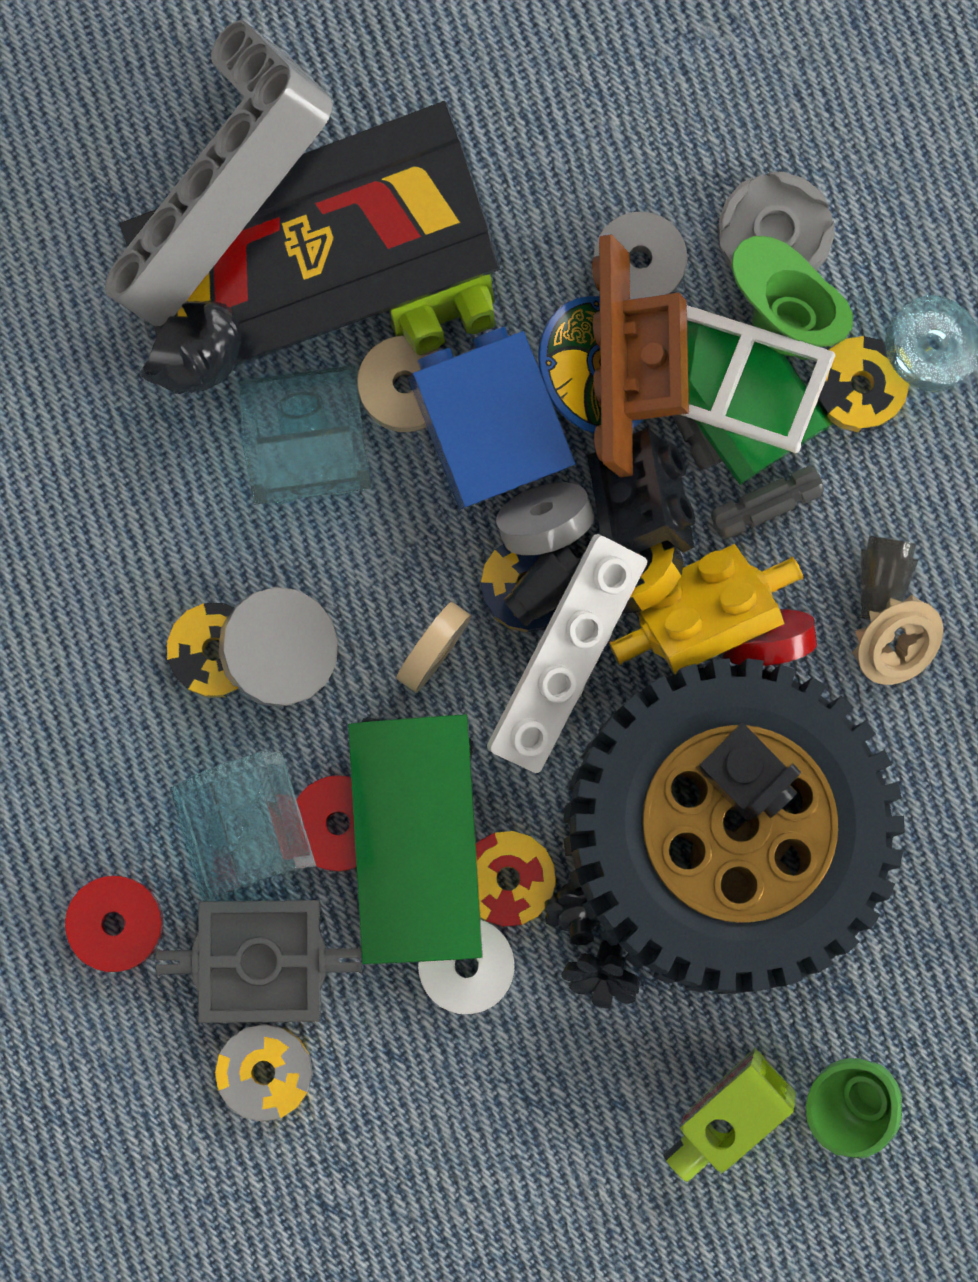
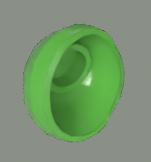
M859 1058L841 1059L825 1067L814 1080L806 1102L807 1123L818 1142L835 1155L857 1159L867 1158L885 1148L898 1132L902 1120V1094L896 1080L884 1066Z

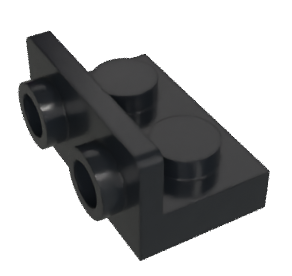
M648 427L632 434L633 475L628 477L616 475L603 464V461L599 460L596 451L587 455L600 534L635 553H639L666 540L683 553L694 548L691 526L695 524V514L690 501L684 494L681 479L686 474V466L681 453L674 444H666Z

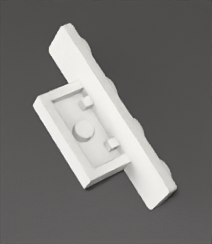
M600 534L592 537L487 744L489 751L534 773H539L542 770L647 565L645 557Z

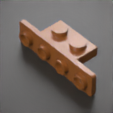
M610 234L599 237V256H595L592 262L594 283L597 290L600 291V312L594 314L593 332L596 343L601 348V368H597L594 372V391L598 402L601 404V425L595 428L594 443L599 460L603 461V464L619 477H628L633 475L632 420L689 414L687 300L680 293L630 299L629 252Z

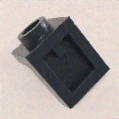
M743 722L696 767L747 821L760 815L762 812L769 818L776 815L796 795L797 792L790 784L801 774V771L793 763L786 767Z

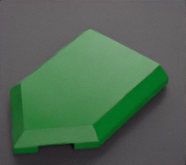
M687 320L689 404L711 411L740 337ZM754 342L725 416L788 436L807 387L784 354L777 353L764 344ZM818 402L812 413L801 445L833 424ZM694 420L739 485L791 452Z

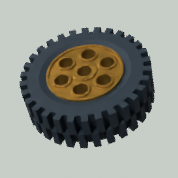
M730 658L712 660L703 668H697L696 664L680 668L676 671V675L673 674L667 678L665 676L660 677L646 686L641 692L631 697L600 727L599 733L588 743L580 757L583 759L580 768L573 773L569 790H572L573 794L571 802L565 805L563 823H570V835L564 839L565 856L573 857L575 870L570 872L569 875L574 889L581 887L588 902L582 905L589 919L598 918L605 928L600 934L611 946L619 944L628 953L624 958L637 968L646 966L655 971L653 977L666 983L678 982L684 984V989L696 992L716 991L717 994L756 992L790 985L802 981L804 976L823 971L833 965L831 959L835 956L849 953L859 943L855 936L860 931L873 927L880 916L879 913L874 911L876 904L889 900L895 883L886 880L888 871L901 866L903 850L892 848L893 837L905 833L904 816H892L890 803L902 799L898 782L885 785L881 770L892 765L886 750L884 749L873 755L865 742L876 735V733L866 720L854 726L846 718V715L854 707L842 696L831 703L821 695L827 685L813 677L801 684L793 680L797 670L781 664L772 671L763 670V660L746 659L738 666H730ZM742 722L786 767L793 763L801 771V774L791 784L798 788L803 801L802 807L797 814H791L781 809L772 818H769L762 812L760 815L748 820L750 832L744 842L731 839L723 827L725 813L728 810L736 809L696 769ZM684 776L695 782L699 790V800L695 807H683L675 801L671 792L672 782L675 777ZM674 837H684L695 846L697 859L691 869L679 868L672 862L669 855V846ZM780 843L792 845L800 855V868L794 876L783 873L776 865L775 851ZM727 870L740 873L747 882V896L740 904L729 901L721 890V879Z

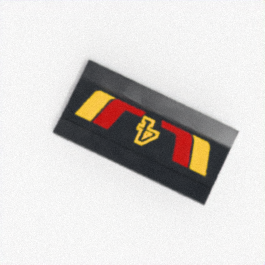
M444 100L301 155L186 300L189 302L218 301L219 303L226 304L236 315L241 331V344L233 367L501 270L462 143L447 102ZM157 209L119 223L127 247ZM181 307L174 316L187 315ZM163 325L154 326L156 336H158Z

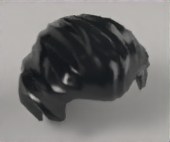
M186 301L183 303L182 308L187 316H169L154 342L147 362L141 370V377L147 382L160 385L175 394L205 391L227 378L238 356L241 344V331L236 315L226 304L219 303L218 301Z

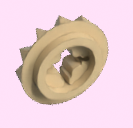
M910 595L904 602L889 598L886 609L881 613L869 611L871 623L867 627L855 631L859 645L852 651V654L859 663L862 673L878 684L893 685L915 677L931 663L942 642L943 623L939 613L929 603H924L915 596ZM901 628L905 633L898 636V645L895 646V653L888 643L894 640V632Z

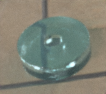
M935 295L918 297L905 305L888 325L885 336L888 359L897 374L910 385L930 392L949 390L970 375L978 364V327L971 315L958 303ZM927 337L936 340L939 350L929 345Z

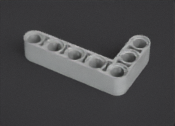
M242 20L231 23L220 33L213 45L211 60L216 68L245 98L114 263L105 282V292L108 297L153 326H162L169 316H174L178 312L182 304L186 302L320 133L332 112L330 96L287 53Z

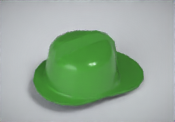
M753 236L743 240L733 252L732 272L737 286L754 306L752 319L754 327L817 347L833 346L846 339L853 328V313L847 300L833 286L826 282L805 258L791 246L773 237ZM767 346V347L771 348L772 350H774V351H776L777 353H780V354H784V355H788V356H796L797 358H799V359H801V360H804V361L808 359V358H804V357H801V356H798V355H795V354H792V353H789V352H786V351H782V350H779V349H776V348Z

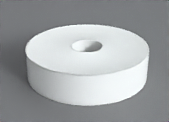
M481 920L483 958H477L478 970L472 977L465 978L456 972V960L418 962L419 977L424 990L437 1005L448 1011L458 1014H474L485 1011L498 1003L511 985L514 975L512 949L505 936L486 921Z

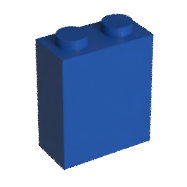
M501 327L472 339L475 349L454 357L451 348L427 355L417 360L421 370L412 373L408 378L459 510L576 465L524 331L509 336L506 328Z

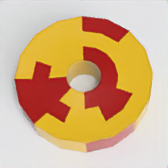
M515 831L496 832L476 843L480 917L486 922L502 927L523 925L538 917L545 909L544 902L552 898L556 885L554 864L546 848L531 836ZM510 867L518 872L520 882L515 889L507 891L499 887L496 878L500 870Z

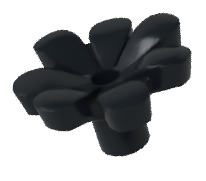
M603 941L600 944L597 957L592 954L583 953L577 962H568L561 973V977L564 980L571 981L568 986L573 992L584 995L592 991V1003L600 1008H610L613 996L622 1003H633L636 999V994L639 993L640 979L637 975L624 969L625 962L621 958L623 948L619 944L611 946L607 941Z

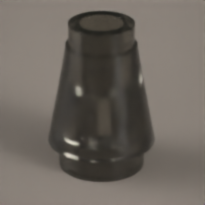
M869 535L867 549H860L862 606L860 618L871 620L869 611L881 613L886 609L889 598L903 602L919 559L914 558L916 543Z

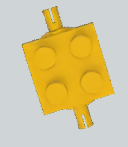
M735 544L720 551L711 552L701 560L683 567L682 576L670 594L660 603L644 611L636 612L641 628L614 641H610V648L619 665L652 650V652L666 660L676 675V671L680 668L692 664L698 665L783 625L784 621L779 606L773 599L772 593L798 580H803V574L793 556L761 571L747 562Z

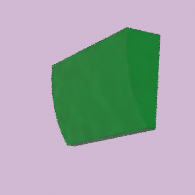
M468 715L349 723L362 964L483 958Z

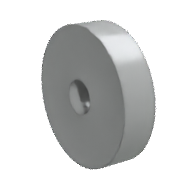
M631 212L617 217L603 229L599 237L612 234L629 252V256L635 252H644L650 257L651 263L646 268L639 269L630 263V299L674 294L685 274L687 249L682 235L671 222L654 213ZM599 237L595 245L594 257L599 256Z
M556 482L531 488L512 498L499 511L496 524L506 549L519 555H538L558 550L579 539L591 527L594 513L583 487L574 483Z

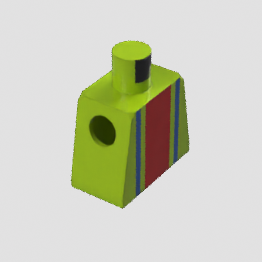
M754 1048L684 1114L679 1127L684 1136L663 1154L666 1162L686 1182H689L708 1163H711L721 1174L724 1173L794 1112L796 1091L763 1055ZM717 1119L725 1120L732 1125L733 1129L730 1132L722 1133L715 1130L711 1123Z

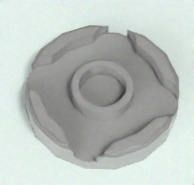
M771 172L768 175L758 176L754 179L752 177L740 183L725 201L717 226L719 249L732 270L733 252L743 240L753 236L773 237L791 246L818 271L829 255L835 236L834 220L832 222V214L828 209L829 204L823 193L805 178L786 172Z
M274 587L248 595L233 608L220 629L218 653L225 676L234 687L237 686L242 693L247 695V698L260 705L284 707L311 698L326 685L336 666L338 639L332 619L318 601L299 590Z

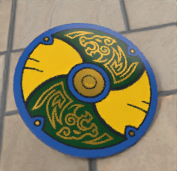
M600 296L580 297L571 300L557 309L543 330L538 353L539 370L552 403L568 421L590 433H595L596 426L601 425V404L598 402L594 391V372L597 368H601V348L597 345L593 332L594 314L600 312ZM644 419L632 420V428L639 425Z

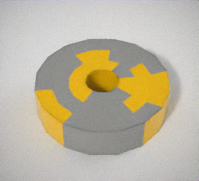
M270 1024L246 1027L232 1036L219 1053L215 1070L218 1092L227 1106L243 1118L260 1122L280 1119L296 1109L309 1092L313 1075L310 1054L301 1039L284 1027ZM260 1061L269 1062L275 1069L274 1079L268 1084H262L254 1077V1067Z

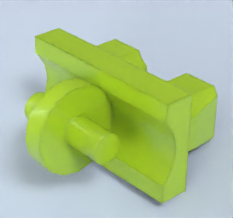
M491 274L389 310L390 322L395 335L404 336L415 353L423 355L439 349L445 343L444 333L440 324L460 317L467 334L475 335L494 328L496 325L493 309L495 299Z

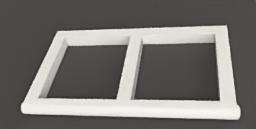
M687 305V320L739 336L740 339L712 410L708 411L689 404V414L681 415L798 453L801 449V441L835 358V353ZM754 342L817 361L788 436L725 416Z

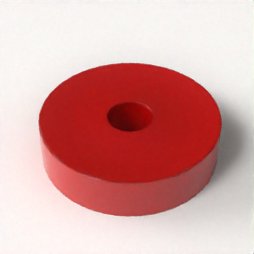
M780 609L784 621L783 625L723 652L722 657L724 659L730 658L731 663L738 665L746 659L763 660V666L786 663L802 658L811 653L817 646L815 620L810 614L802 611Z
M328 776L313 782L298 796L291 812L290 830L296 848L307 861L328 871L345 872L357 868L351 777ZM338 812L346 814L350 821L348 830L342 835H334L328 829L330 816Z
M105 876L84 885L71 900L65 918L66 937L73 952L88 966L105 972L127 971L144 963L157 949L164 928L161 906L151 890L134 879L122 876ZM113 912L121 914L125 921L123 931L116 936L110 935L104 926L106 917Z

